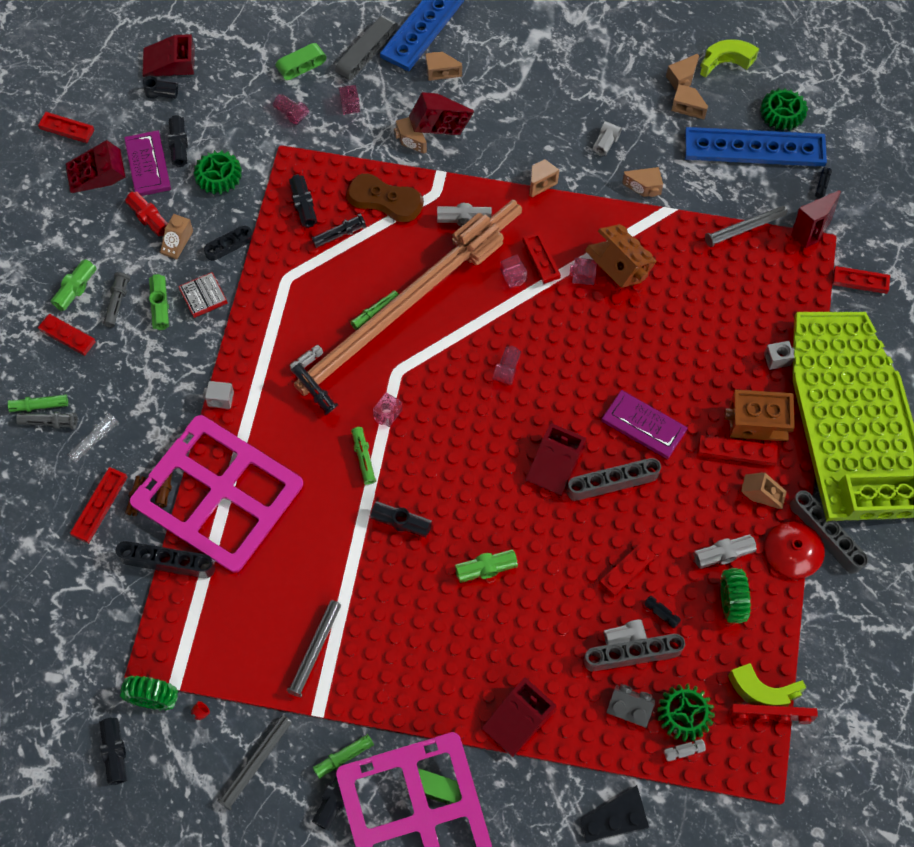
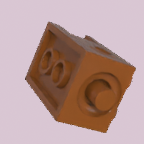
M622 225L600 228L598 232L607 241L588 245L585 249V252L621 288L644 281L648 277L649 271L657 262L652 257V254L640 245V242L632 237Z
M735 390L730 401V409L726 408L724 413V419L730 420V438L788 441V431L793 432L794 430L793 393Z

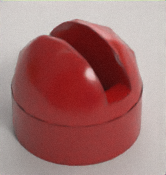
M198 701L191 709V715H195L196 720H203L210 714L207 705L201 701Z

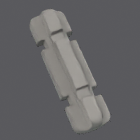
M315 345L311 348L312 351H307L298 358V361L291 363L290 369L299 362L305 368L315 360V357L318 358L323 354L322 348L319 345Z
M699 739L695 740L693 744L688 742L675 746V749L673 747L664 750V755L667 761L676 760V757L680 759L694 755L696 751L697 753L704 752L706 747L704 741Z

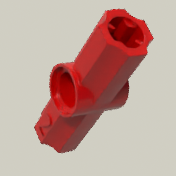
M132 191L129 193L125 202L135 212L139 221L144 226L147 225L158 237H163L168 223L160 215L157 208L151 202L148 203L138 192Z

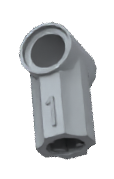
M605 121L600 130L599 137L593 146V151L599 156L607 155L612 144L617 142L622 128Z
M633 620L627 622L624 626L604 630L606 645L647 639L642 620Z

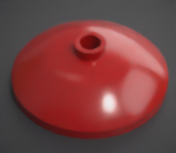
M785 522L777 525L769 532L764 544V553L769 565L780 575L791 579H803L813 575L822 565L825 556L824 544L820 536L811 527L799 522ZM794 543L800 544V547H796Z

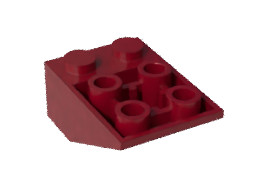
M192 34L173 35L143 49V77L194 75L195 46Z
M422 92L409 114V119L414 132L461 135L474 110L438 93Z
M108 140L65 164L71 193L111 186L126 178L121 150Z
M838 190L798 209L791 236L805 248L820 241L833 218L841 191Z
M550 423L526 481L562 496L585 448L586 438Z
M525 677L482 727V730L513 758L554 714L557 705Z

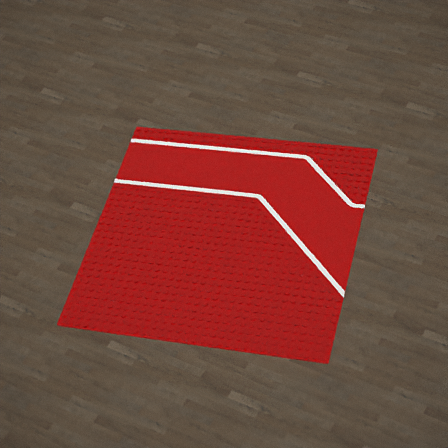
M283 145L279 146L211 377V381L232 384L234 395L231 409L209 407L205 399L201 415L303 479V487L239 572H231L213 559L215 573L209 578L155 570L124 678L130 676L152 677L166 681V683H171L180 692L428 739L454 732L460 736L462 745L507 753L482 730V727L511 691L526 677L557 706L554 714L516 755L782 805L785 801L792 721L789 723H778L777 720L769 719L768 722H758L756 719L750 718L747 721H737L735 718L729 717V708L732 704H751L746 702L736 692L728 675L731 670L751 663L756 676L766 686L782 688L796 683L805 578L791 579L777 573L766 560L764 544L769 532L781 523L799 522L805 524L791 510L790 501L800 491H807L813 496L815 472L793 385V362L791 366L769 370L764 352L767 345L789 341L791 347H793L794 316L797 312H830L836 235L824 233L818 243L805 248L791 236L793 228L763 224L715 243L713 247H709L705 240L706 233H714L744 220L556 189H547L531 197L529 196L530 185ZM298 174L304 176L307 189L311 193L314 204L313 209L317 223L309 228L302 227L299 213L294 206L293 193L289 183V179ZM372 174L388 185L411 187L422 194L424 204L420 214L414 220L398 222L382 211L354 207L347 201L346 191L351 181L358 175ZM511 200H515L522 207V213L500 231L504 240L503 244L479 265H474L473 262L469 263L465 260L318 384L322 390L328 391V396L334 403H338V406L326 416L324 415V411L318 403L313 402L314 397L310 392L303 396L295 388L294 382L298 378L290 369L291 363L298 361V358L307 351H312L311 348L315 345H319L323 350V354L318 358L315 357V360L304 368L306 371H309L356 331L350 321L361 315L363 310L369 309L394 290L398 294L402 293L456 247L452 241L453 233L461 226L457 225V223H437L438 206L457 207L460 203H469L472 207H492V216ZM358 213L362 215L366 224L365 229L360 228L351 235L345 234L318 248L314 246L311 237L341 225L343 220H350L356 217ZM622 225L632 237L640 242V245L652 254V257L657 262L649 271V275L644 281L621 288L585 252L588 245L607 241L598 232L600 228ZM540 231L561 274L560 279L543 284L522 241L523 236ZM621 390L688 427L669 459L662 457L602 422L603 416ZM750 390L793 393L794 430L793 432L788 431L789 440L773 441L730 438V420L724 419V413L726 408L730 409V401L734 391ZM550 423L586 438L585 448L570 479L649 458L657 459L661 464L658 478L653 482L581 500H571L568 497V484L562 496L526 481ZM356 427L363 428L365 440L369 444L368 451L376 482L370 485L364 484L357 452L354 451L355 443L351 430ZM202 434L190 449L188 457L217 476H222L235 460L237 454L210 436ZM700 435L777 445L776 466L699 456ZM249 464L234 483V487L264 506L269 507L283 490L285 484L254 464ZM647 468L649 472H655L653 468ZM184 472L172 516L181 522H186L211 489ZM628 473L632 477L637 476L635 473ZM766 473L787 492L783 509L754 502L744 495L741 490L745 474ZM615 477L610 478L611 481H618ZM591 482L593 486H599V483ZM577 486L572 487V489L575 491L581 490ZM222 499L198 532L229 553L234 554L259 520L228 499ZM798 500L800 504L804 505L803 501ZM377 501L394 508H405L409 513L432 520L429 534L425 538L408 531H397L391 525L371 519L372 508ZM404 517L397 518L398 522H404L406 520V518ZM167 530L162 547L203 554ZM751 535L756 542V552L737 557L736 560L728 564L722 565L718 563L701 569L696 565L694 552L713 546L720 540H733ZM642 542L656 555V558L615 597L611 596L599 584L600 580ZM794 543L796 547H800V544ZM512 549L515 552L518 563L517 568L498 572L497 575L487 579L479 577L460 583L457 578L456 564L475 560L477 556L485 553H492L494 555ZM170 557L163 558L161 562L169 561ZM183 561L181 563V566L188 565L190 561ZM203 564L200 569H207L210 564ZM737 568L742 569L746 573L751 597V612L747 622L729 623L723 614L720 580L724 570ZM649 596H653L657 599V603H662L672 611L673 615L676 614L681 619L678 626L672 628L668 621L665 622L652 612V608H647L644 605L646 599ZM331 600L337 601L341 604V608L301 692L302 697H296L286 690L290 688L329 602ZM633 620H642L647 638L679 634L685 640L684 649L676 658L600 671H589L584 666V658L590 648L606 645L604 630L624 626L627 622ZM669 643L671 648L679 649L677 643ZM656 646L649 647L652 652H659ZM629 650L631 655H639V652L637 650ZM616 653L609 654L611 659H619ZM589 657V660L592 663L599 662V659L597 657ZM680 684L684 689L685 685L689 684L690 690H693L694 686H697L696 692L700 694L701 691H704L703 698L710 697L711 699L707 704L714 705L713 710H711V712L715 713L714 718L711 719L714 722L713 725L708 726L710 730L708 733L703 732L702 738L696 736L695 739H702L706 750L701 753L696 751L694 755L680 759L676 757V760L667 761L664 755L665 749L671 747L675 749V746L688 742L693 744L694 741H691L688 736L685 742L682 740V735L678 739H674L676 734L674 732L670 735L667 734L669 727L662 728L661 725L665 721L658 720L661 713L657 712V709L662 707L659 701L664 699L663 694L665 692L669 693L671 687L676 690L677 685ZM616 685H627L632 688V691L649 693L655 699V705L647 727L606 713ZM679 699L674 700L670 704V712H674L675 709L679 708ZM688 699L691 704L698 705L693 700ZM790 700L791 703L788 707H793L794 700ZM683 709L682 713H686L687 716H689L690 712H686L685 709ZM702 713L693 717V727L701 723ZM675 720L678 725L684 727L681 721Z

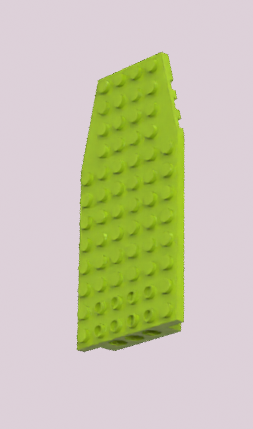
M797 312L794 316L793 348L795 358L793 360V385L826 521L914 518V422L901 376L898 371L894 370L892 366L893 361L890 356L887 357L883 349L885 346L881 340H878L875 334L876 330L866 312Z

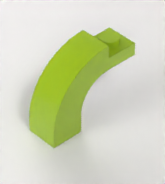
M742 40L719 41L706 50L705 58L700 65L702 67L700 75L706 78L717 65L724 62L735 63L747 70L755 62L759 48Z
M751 663L731 670L728 675L736 692L751 705L788 707L791 703L790 700L800 698L802 696L801 693L806 689L803 680L782 688L766 686L756 676Z

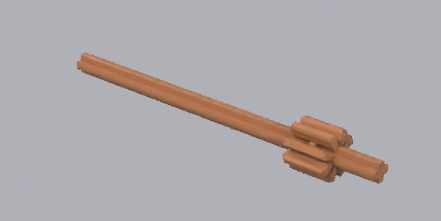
M511 200L491 218L487 215L483 216L481 213L473 216L453 233L452 241L456 247L307 371L310 376H312L317 384H320L465 260L469 263L473 262L474 265H479L503 244L504 238L500 231L522 213V207L515 200ZM299 379L294 382L295 388L301 395L305 396L309 393Z

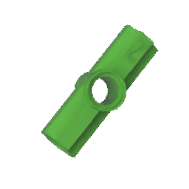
M86 259L82 260L72 274H67L63 278L61 288L51 300L52 305L61 311H65L76 296H81L84 293L87 281L97 270L96 266Z
M156 274L149 278L153 329L165 330L169 327L166 278Z
M513 549L494 555L492 553L481 554L475 560L455 565L457 578L460 583L479 577L481 579L491 578L497 575L498 572L518 567Z

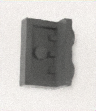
M616 685L606 713L647 727L655 705V699L649 693L632 691V688L627 685Z

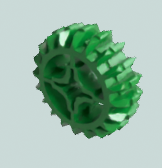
M777 88L776 91L771 90L762 100L760 108L761 118H765V123H769V127L775 126L776 130L778 128H781L782 131L785 129L789 131L792 128L796 129L806 119L808 111L807 101L803 99V96H798V92L794 93L792 89L790 91L786 90V88L783 90Z
M214 150L212 154L207 152V156L201 155V160H197V165H194L196 184L200 186L201 190L205 189L207 194L211 191L213 195L216 192L222 195L223 191L228 193L229 189L234 190L235 185H239V180L242 177L240 162L234 155H230L229 151L225 154L222 150L219 153Z
M737 568L724 570L720 580L723 614L729 623L747 622L751 612V597L746 573L742 569Z
M127 677L120 689V697L124 701L147 709L160 711L173 709L178 698V690L175 686L152 677Z
M680 684L677 685L676 690L671 687L669 693L665 692L663 694L664 699L659 701L662 707L657 709V712L661 713L658 720L665 721L661 727H669L668 735L672 732L676 733L674 739H678L682 735V740L685 742L688 736L691 741H695L696 736L702 738L703 732L708 733L710 730L708 726H712L714 723L711 720L715 716V713L711 712L714 705L707 704L711 699L710 697L703 698L704 691H701L700 694L696 692L697 686H694L693 690H690L689 684H686L684 689ZM679 699V708L675 709L674 712H670V704L674 700ZM688 699L693 700L698 705L691 704ZM683 709H685L686 712H690L689 716H687L686 713H682ZM702 713L701 723L693 727V717ZM675 720L681 721L684 727L678 725Z

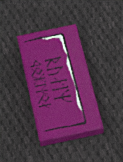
M159 130L124 137L135 192L145 196L171 190Z
M623 390L620 391L602 418L603 423L666 459L670 458L688 427Z

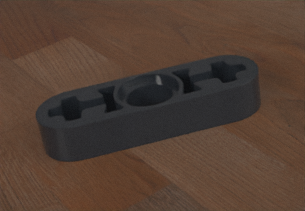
M240 226L207 243L204 247L206 258L215 261L250 243L253 236L251 228ZM227 240H232L233 244L231 246H225L224 242Z

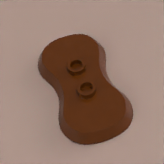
M372 174L358 175L351 181L346 191L347 201L354 207L382 211L398 222L414 220L420 214L424 204V198L417 190L411 187L388 185Z

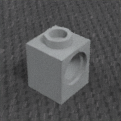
M789 341L769 344L764 352L769 370L791 366L795 358L794 348L791 347Z
M209 381L208 387L204 388L203 398L206 399L207 405L209 407L231 409L234 395L232 384Z

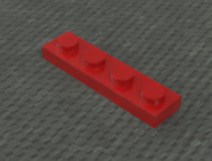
M700 435L699 456L776 466L777 445Z
M111 467L108 468L70 532L72 537L88 544L90 543L128 478L127 474Z
M732 704L729 708V717L735 718L737 721H747L750 718L756 719L758 722H768L770 719L777 720L778 723L798 721L799 724H811L818 717L817 708Z

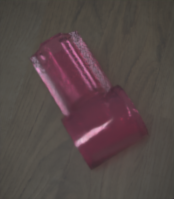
M279 94L273 103L274 108L287 115L289 121L295 125H298L309 114V109L302 102L296 103L283 94Z
M513 346L505 348L500 364L496 365L493 380L509 385L512 384L521 351Z

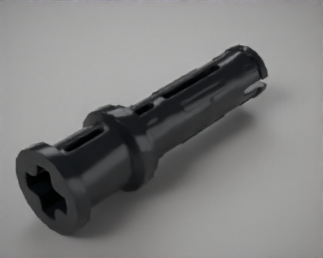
M358 213L356 217L350 220H343L341 225L311 238L314 246L318 248L345 234L351 235L360 228L365 229L366 224L362 215Z
M300 362L291 369L314 397L313 402L318 403L323 409L325 416L338 406V403H334L328 396V391L320 388Z

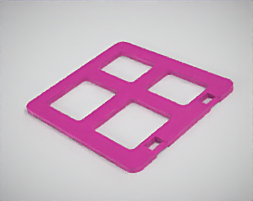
M198 415L191 421L183 434L151 471L144 483L135 491L130 498V503L134 509L203 554L210 556L211 559L229 571L239 572L302 489L303 479L203 415ZM191 434L193 438L188 444L183 442L186 436ZM202 434L210 436L237 454L235 460L222 476H217L186 456ZM249 464H254L285 484L283 490L269 507L264 506L234 487V483ZM176 468L181 469L211 489L186 522H181L150 501ZM153 480L157 483L150 491L146 487ZM222 499H228L259 520L234 554L229 553L198 532Z
M457 733L444 734L345 764L337 769L336 776L356 847H373L376 843L415 831L421 834L424 847H440L435 831L436 825L464 816L469 820L476 847H492L462 741ZM436 743L438 750L426 754L424 746ZM448 753L462 799L456 803L430 809L419 775L417 762L439 754ZM372 762L374 770L362 773L360 766ZM393 768H402L414 814L410 817L371 829L367 828L355 781Z

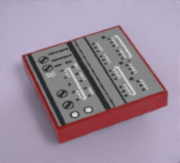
M213 272L178 286L194 318L228 304Z

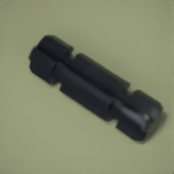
M823 168L815 193L816 198L825 196L832 173L831 168Z
M649 596L644 605L649 609L652 608V612L662 620L668 621L672 628L677 627L681 619L676 614L673 615L672 611L662 603H657V599L653 596Z

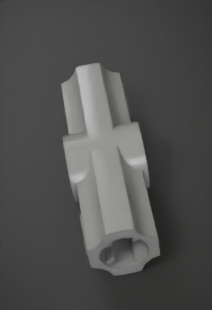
M460 203L457 207L438 206L437 223H457V225L463 226L477 213L491 218L492 207H472L469 203Z
M751 535L733 540H720L713 546L694 552L696 565L701 569L718 563L722 565L728 564L736 560L737 557L756 552V542Z

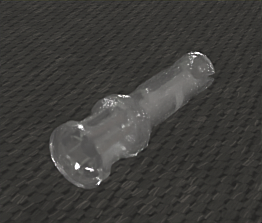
M107 412L105 414L106 417L99 424L94 425V430L67 454L72 461L74 460L77 463L101 438H107L108 433L115 426L118 427L120 425L110 413Z

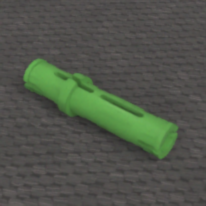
M394 290L369 309L363 310L361 315L350 321L352 327L355 330L359 329L399 294Z
M67 394L8 400L9 412H32L35 409L68 406Z
M356 427L351 430L355 443L354 451L357 452L364 484L370 485L376 482L368 451L369 444L365 440L363 428Z
M366 734L335 754L331 753L327 759L312 768L320 779L327 773L335 769L337 770L342 763H346L373 747L374 743L370 736Z

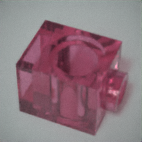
M356 85L339 87L343 115L360 112Z
M518 255L501 261L500 271L510 288L520 286L526 281L527 270Z
M575 258L574 265H570L569 275L573 276L572 283L594 285L597 263L593 259Z
M386 392L373 408L375 421L390 427L402 411V401ZM386 409L391 410L389 413L382 412Z

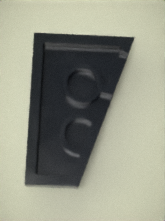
M637 785L580 822L586 843L649 828Z

